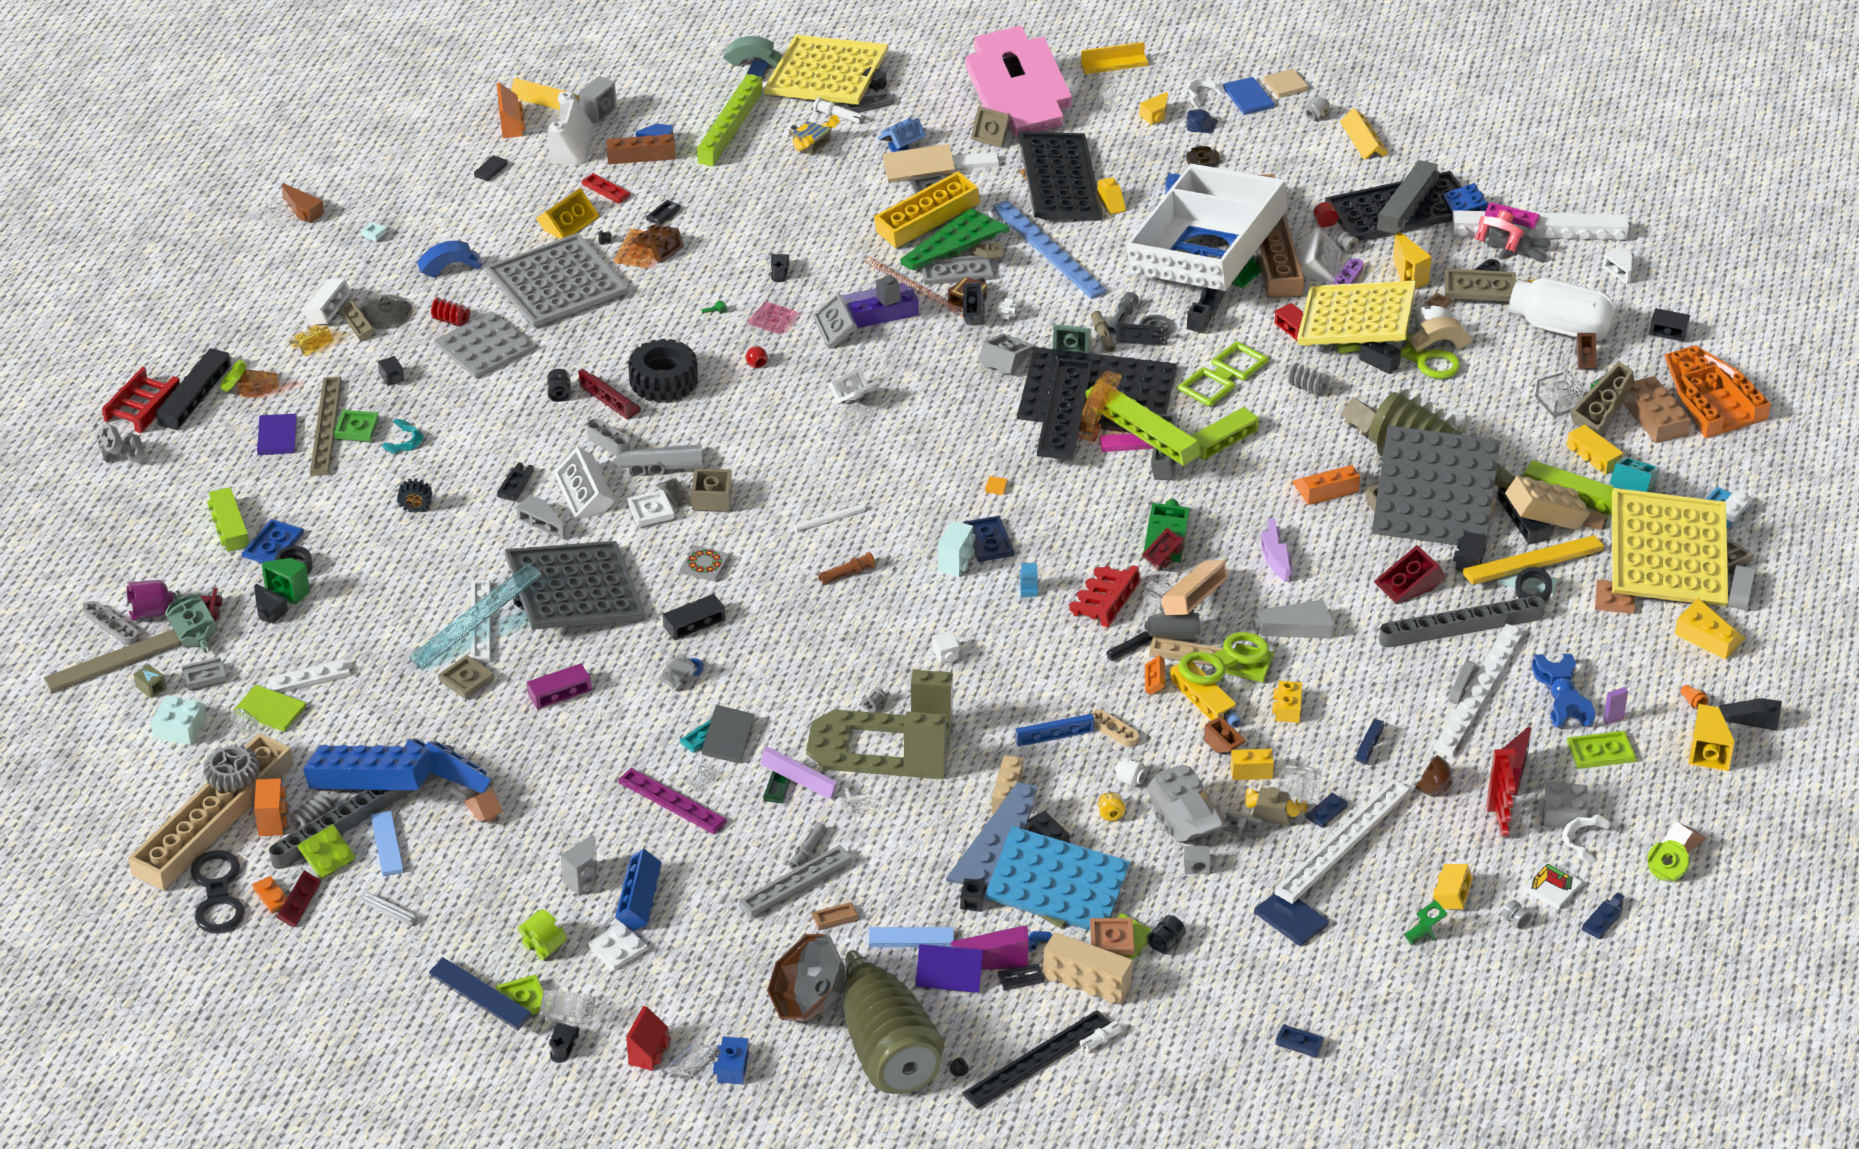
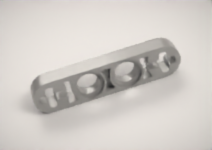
M89 601L84 604V615L125 645H132L138 642V630L97 601ZM104 617L109 618L108 620L101 621V619ZM116 626H121V627H122V628L117 629V630H114V629H113V628L116 627Z

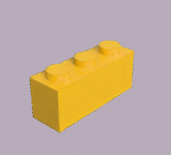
M1585 424L1568 433V448L1605 475L1613 471L1616 462L1623 458L1624 453Z

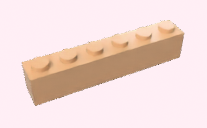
M1225 560L1203 561L1163 595L1162 607L1165 609V615L1188 614L1227 580Z

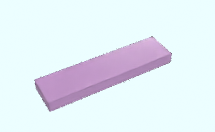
M768 746L763 750L761 765L826 798L831 799L834 796L837 781Z

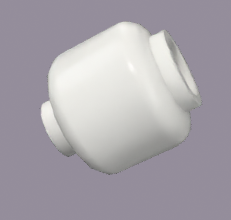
M1130 757L1119 761L1115 767L1117 779L1133 787L1142 784L1147 774L1144 764Z

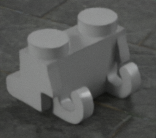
M680 653L663 669L660 680L676 691L683 685L684 682L682 680L686 676L690 678L698 669L689 658Z

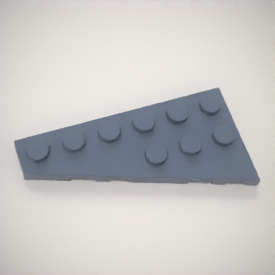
M1020 782L1016 783L946 877L947 882L963 885L964 878L984 880L985 889L987 890L1011 826L1024 830L1027 828L1028 819L1030 818L1038 791L1037 786Z

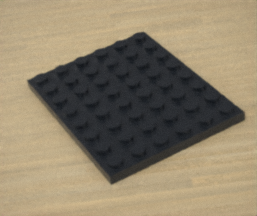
M1034 347L1017 412V419L1043 422L1056 358L1093 361L1088 389L1100 381H1104L1108 385H1112L1116 390L1123 392L1129 398L1136 400L1140 405L1147 407L1153 413L1167 414L1177 363ZM1086 398L1080 427L1131 433L1088 406Z

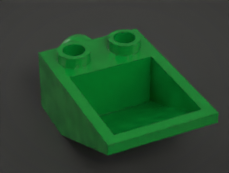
M1169 499L1165 504L1152 502L1144 552L1166 528H1169L1179 538L1182 536L1185 544L1190 508L1179 506L1178 501L1175 499ZM1183 550L1178 555L1175 554L1171 558V562L1181 563Z

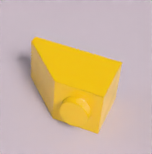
M1165 92L1140 102L1139 116L1151 125L1165 120L1168 107V93Z
M1115 178L1098 180L1097 190L1099 199L1108 213L1113 215L1126 212L1121 187Z

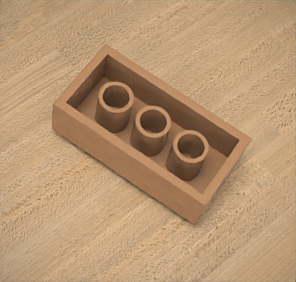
M1655 376L1636 380L1624 399L1623 404L1655 444L1688 435L1691 419Z

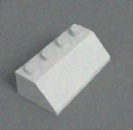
M579 447L554 472L575 519L604 513L615 502L594 455Z

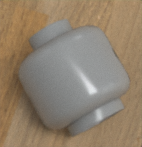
M1315 97L1307 103L1305 113L1308 118L1320 121L1330 113V103L1325 98Z

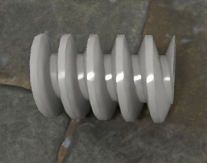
M1294 363L1288 374V383L1290 385L1295 384V387H1301L1302 390H1307L1310 393L1314 392L1317 396L1323 393L1330 377L1326 375L1323 378V373L1320 372L1317 375L1316 370H1313L1310 374L1311 369L1309 367L1304 371V365H1300L1298 368V363Z
M319 791L317 795L306 801L300 808L294 810L290 814V819L300 829L332 810L334 801L327 792Z

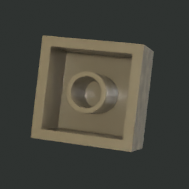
M695 468L691 488L692 510L729 511L733 487L732 470Z

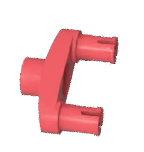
M1499 210L1497 218L1481 216L1479 220L1480 225L1474 239L1485 242L1489 229L1496 227L1509 232L1510 237L1505 249L1516 252L1519 240L1523 237L1525 231L1511 224L1514 218L1513 214Z

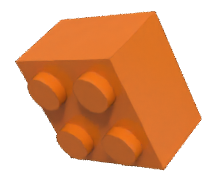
M281 778L256 780L254 812L258 836L283 835L284 828H288L287 815L285 816V813H289L288 801H284L286 799V786L282 787Z

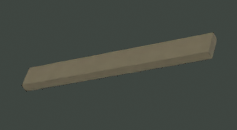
M323 377L310 476H324L330 473L342 377Z
M174 629L45 676L44 681L51 693L182 644Z

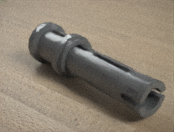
M1126 292L1123 296L1124 300L1119 303L1118 312L1108 326L1110 333L1117 334L1118 323H1123L1127 315L1133 312L1134 305H1137L1139 302V298L1135 293Z

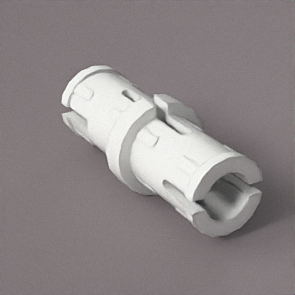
M1113 1021L1102 1029H1096L1094 1034L1080 1041L1081 1048L1086 1047L1084 1051L1088 1053L1101 1044H1107L1109 1039L1122 1033L1120 1024L1115 1027L1118 1022Z

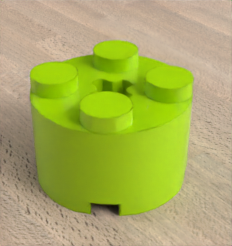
M544 909L536 911L517 927L523 937L521 940L523 946L528 950L531 948L535 949L536 955L541 960L550 956L567 940L562 926L558 929L554 924L557 920Z

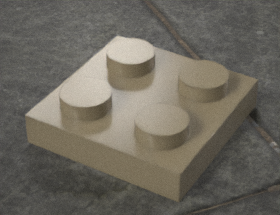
M978 106L970 139L1002 148L1011 115Z
M468 655L438 674V681L465 699L494 679L492 671Z

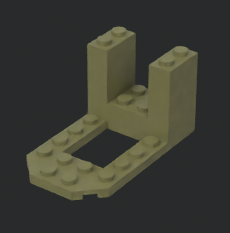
M913 669L911 679V712L906 711L905 715L834 709L813 720L806 754L811 759L813 758L823 770L944 780L953 725V673ZM851 729L904 733V757L847 753Z

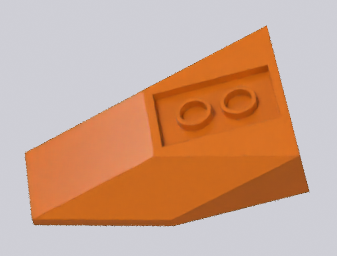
M1697 345L1665 354L1664 357L1677 392L1705 438L1768 419L1771 403L1741 371Z

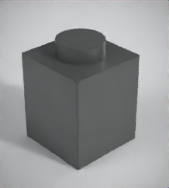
M892 275L877 279L876 298L884 306L899 302L900 283Z

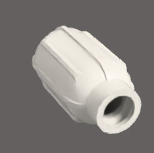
M1540 278L1532 283L1517 280L1511 294L1509 312L1525 316L1527 322L1533 327L1576 338L1577 333H1596V341H1601L1608 335L1612 327L1615 307L1611 297L1601 291L1553 279Z

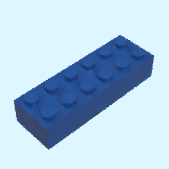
M321 745L306 763L303 771L309 789L419 790L433 770L434 764L428 747Z

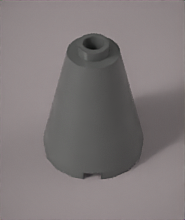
M1193 609L1188 614L1165 615V612L1149 616L1144 623L1145 632H1148L1149 636L1192 643L1198 642L1199 639H1196V635H1200L1199 613H1195Z

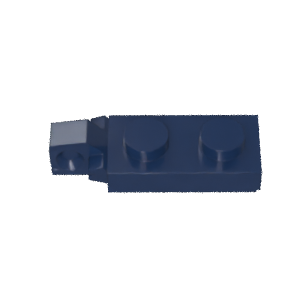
M1617 892L1611 901L1608 899L1605 902L1603 901L1582 925L1581 930L1600 940L1621 916L1623 911L1621 905L1625 896Z

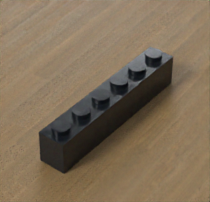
M210 348L202 356L200 361L194 365L190 373L184 377L180 385L175 388V391L157 410L158 426L177 431L231 367L230 354L228 352Z

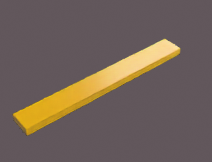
M1595 535L1464 568L1463 575L1472 585L1517 574L1529 567L1540 568L1604 551V545Z

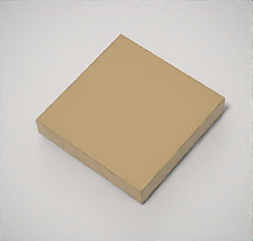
M1294 69L1263 76V81L1278 98L1308 90V85Z

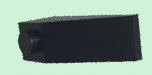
M1758 698L1719 705V709L1725 722L1777 731L1782 701Z

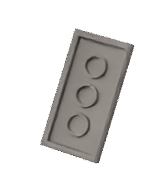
M978 255L944 259L937 258L932 260V264L921 268L924 285L958 283L965 277L977 280L979 277L985 280H994L990 258Z

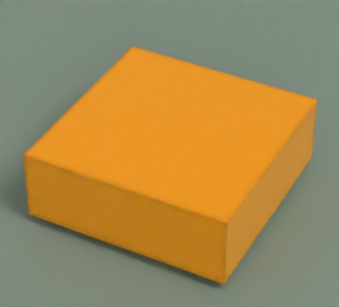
M989 476L985 492L1004 495L1007 479Z

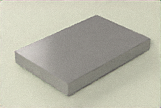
M839 292L812 315L829 349L834 348L857 328L854 318Z

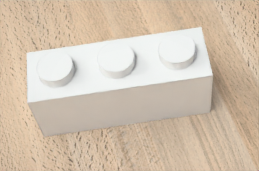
M345 278L327 280L305 307L303 312L309 324H327L352 292Z

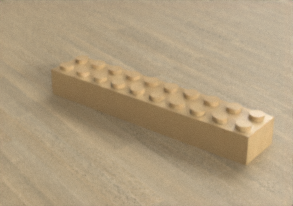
M258 733L245 746L246 749L250 748L252 752H255L259 761V773L256 776V780L281 778L294 765L291 747L261 733ZM256 780L251 782L250 786L245 785L243 790L238 788L235 792L234 790L226 792L224 789L218 791L217 788H212L210 784L206 783L128 857L131 875L164 891L197 857L207 850L255 803Z

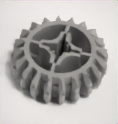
M227 744L225 748L219 746L218 751L212 750V754L207 755L203 765V773L207 783L212 788H217L218 791L224 789L226 792L229 790H234L235 792L238 788L243 790L245 785L250 786L251 782L256 780V776L259 773V761L255 752H252L250 748L246 749L244 745L238 747L235 744L229 747Z

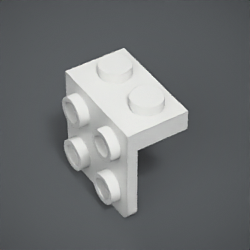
M860 368L828 385L838 403L842 401L848 403L878 388L876 384L881 381L877 379L867 384Z

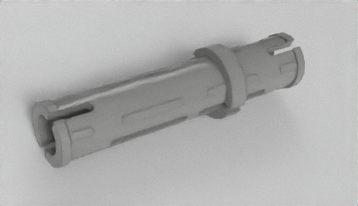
M817 822L802 845L796 848L794 856L788 862L791 870L800 867L811 857L812 850L827 831L825 824Z

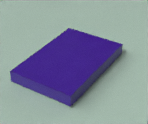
M296 413L259 416L257 455L295 453Z
M919 943L915 986L979 993L983 949Z

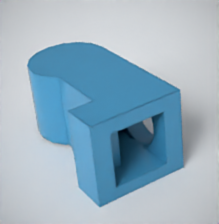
M1037 562L1021 563V597H1038Z

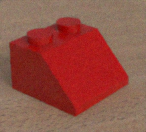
M646 1006L642 1007L626 1036L628 1064L653 1071L655 1065H659L662 1061V1052L664 1049H668L671 1043L668 1026Z

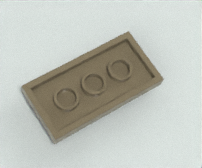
M1445 269V298L1510 301L1516 283V272Z

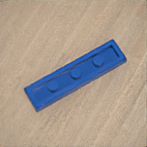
M1091 713L1016 728L1015 742L1020 747L1091 733L1094 731V716Z

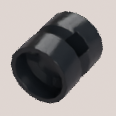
M564 369L550 371L547 375L549 399L553 402L567 401L571 397L570 374Z
M1166 915L1147 935L1148 944L1152 949L1162 954H1167L1186 934L1185 926L1177 917Z

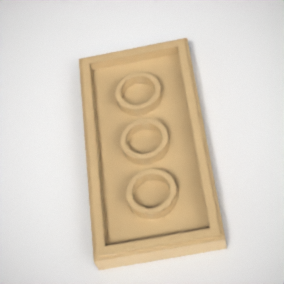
M949 144L882 154L888 182L955 173Z

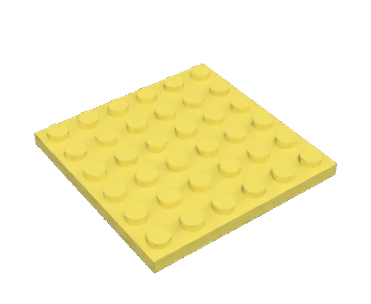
M795 35L764 87V94L812 100L820 97L823 101L849 103L852 105L859 104L872 81L871 77L875 70L879 68L889 50L888 44ZM871 66L872 68L867 77L862 76L861 74Z
M1416 281L1310 286L1298 333V345L1311 346L1313 344L1329 345L1355 342L1362 344L1366 342L1381 343L1384 341L1400 342L1406 340L1416 290Z
M1614 488L1612 491V592L1691 603L1699 598L1708 605L1726 607L1728 604L1726 502Z

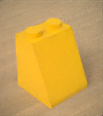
M1699 704L1688 764L1729 771L1735 742L1719 707Z

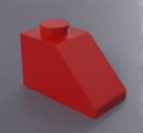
M1293 303L1275 310L1274 324L1297 341L1303 311Z

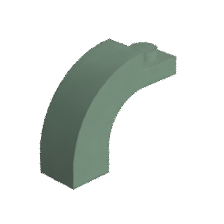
M745 36L731 42L725 48L723 58L733 66H738L741 61L748 57H758L776 68L782 55L773 49L774 42L759 36Z

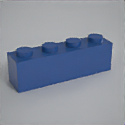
M644 848L629 859L615 915L618 921L632 931L646 926L649 922L653 897L657 890L656 885L661 873L662 862Z

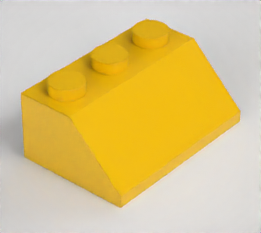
M580 187L536 217L544 231L562 239L577 233L600 215Z

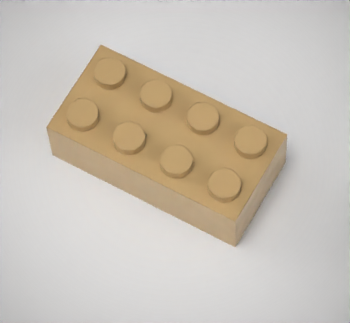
M1516 476L1505 492L1519 515L1524 518L1579 530L1590 514L1586 504L1579 498L1578 492L1570 487L1564 488L1558 484L1552 485L1542 480L1536 481L1529 477Z
M1054 932L1044 948L1043 976L1052 982L1057 981L1071 989L1076 988L1090 996L1095 995L1104 998L1107 1002H1115L1121 1005L1131 989L1133 960Z

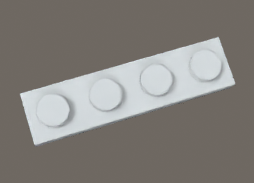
M345 659L268 677V682L271 690L282 693L350 676V671Z

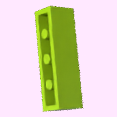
M1242 407L1192 434L1191 436L1195 437L1200 444L1201 455L1198 457L1205 460L1258 431L1259 417L1245 407Z
M231 487L208 492L210 500H206L208 510L213 511L211 512L213 523L217 522L215 528L217 535H219L221 546H225L227 552L246 548L249 545L248 533Z

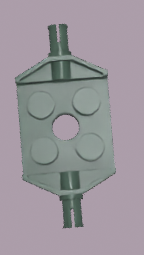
M179 590L176 591L177 595L174 591L173 597L175 602L170 604L165 612L167 619L183 647L201 645L203 651L207 653V649L211 650V646L207 641L218 631L214 619L200 595L190 594L184 597ZM189 615H194L191 619H186Z

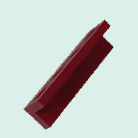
M583 368L578 371L579 386L628 420L641 412L640 406L594 374L591 375Z

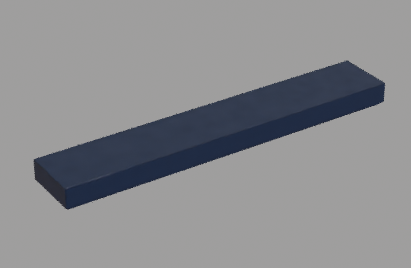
M444 957L429 971L433 978L517 1031L532 1017L529 1010Z

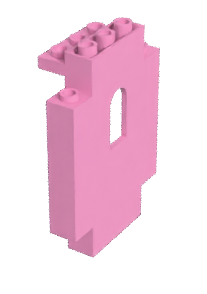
M1022 25L975 37L974 48L976 53L966 56L965 67L983 107L1010 114L1009 126L1015 137H1018L1019 131L1041 132L1062 126L1063 114L1060 109L1071 107L1072 96L1045 37L1028 40ZM1016 55L1025 75L1011 78L1003 58Z

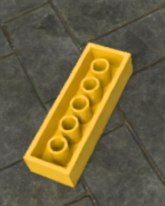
M957 171L875 215L876 232L893 247L898 248L967 211L969 208L980 204L978 187Z

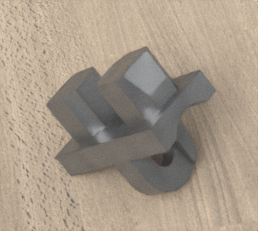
M1227 810L1226 821L1229 826L1224 827V831L1237 833L1239 837L1246 835L1260 838L1264 817L1256 814H1244L1236 810Z

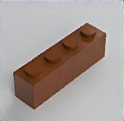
M674 134L606 139L608 165L676 159Z

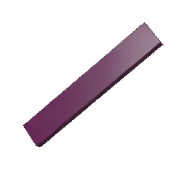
M630 768L618 779L619 784L712 834H715L727 823L726 818L633 768Z

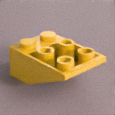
M1399 231L1395 234L1393 260L1401 281H1416V289L1429 284L1432 256Z

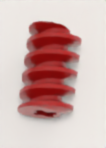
M436 297L431 306V316L435 320L439 319V321H445L448 324L451 323L454 326L461 327L469 321L470 309H466L463 304L459 306L458 303L453 304L452 301L447 302L446 299L441 300L440 297Z

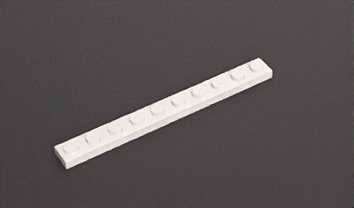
M1509 624L1505 625L1434 745L1435 751L1453 756L1523 637L1524 629Z
M1392 779L1276 888L1275 894L1293 904L1409 795L1410 788Z

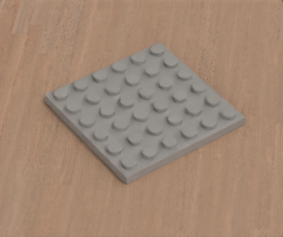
M579 233L485 266L486 273L534 328L628 293V287Z

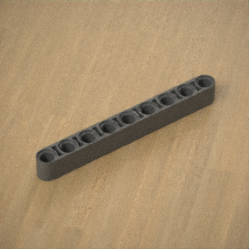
M1531 596L1387 622L1380 626L1379 644L1390 648L1505 627L1506 624L1516 625L1538 621L1543 616L1544 600L1538 596Z

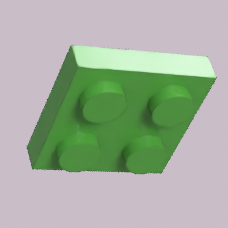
M342 410L334 432L335 439L371 442L379 420V413Z

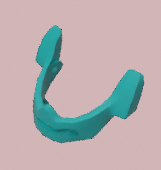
M394 419L393 422L403 431L412 432L413 437L401 444L384 442L382 447L391 454H395L398 451H411L422 442L424 434L416 427L410 426L409 422L402 419Z

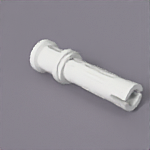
M820 97L815 100L813 105L815 112L820 111L826 113L827 116L837 115L857 124H860L862 122L860 119H863V114L836 106L832 101H823Z

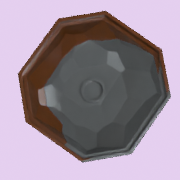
M805 934L775 962L767 992L781 1020L810 1022L830 1008L843 994L845 989V966L831 936L828 934Z

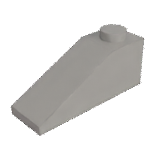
M529 495L516 507L519 521L564 540L566 538L564 523L546 501Z

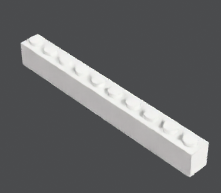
M1453 211V236H1476L1480 225L1479 220L1481 216H1485V211ZM1533 212L1540 214V219L1535 229L1514 224L1524 230V235L1530 238L1627 240L1629 229L1627 215ZM1492 228L1489 229L1487 237L1490 236Z

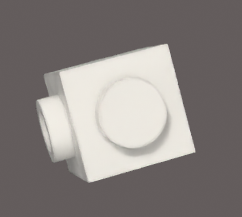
M951 631L932 636V649L941 664L959 659L961 645L954 638Z

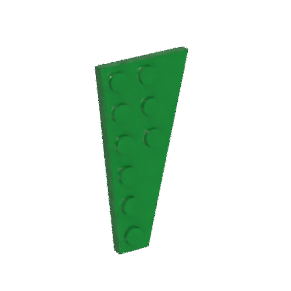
M969 208L900 259L901 265L913 271L932 264L934 259L939 257L941 259L947 258L949 253L954 251L959 253L979 245L980 241L986 238L994 239L996 234L1001 232L1006 234L1009 232V226Z

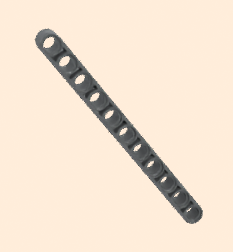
M445 745L446 747L454 751L452 746ZM430 773L422 786L439 776ZM415 790L362 791L271 845L269 854L272 867L283 869L303 858L304 856L297 846L333 824L341 835L370 818L371 814L382 811Z

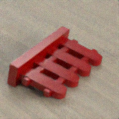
M1131 565L1129 570L1123 569L1122 571L1111 569L1110 566L1095 568L1094 576L1097 579H1087L1085 584L1089 590L1078 591L1077 597L1080 602L1074 601L1069 604V610L1073 612V616L1080 614L1090 616L1093 620L1100 618L1101 625L1109 627L1141 582L1139 566Z
M1496 749L1493 752L1486 808L1487 812L1496 813L1501 837L1509 836L1507 822H1511L1509 808L1513 807L1512 793H1515L1513 776L1516 757L1515 749Z

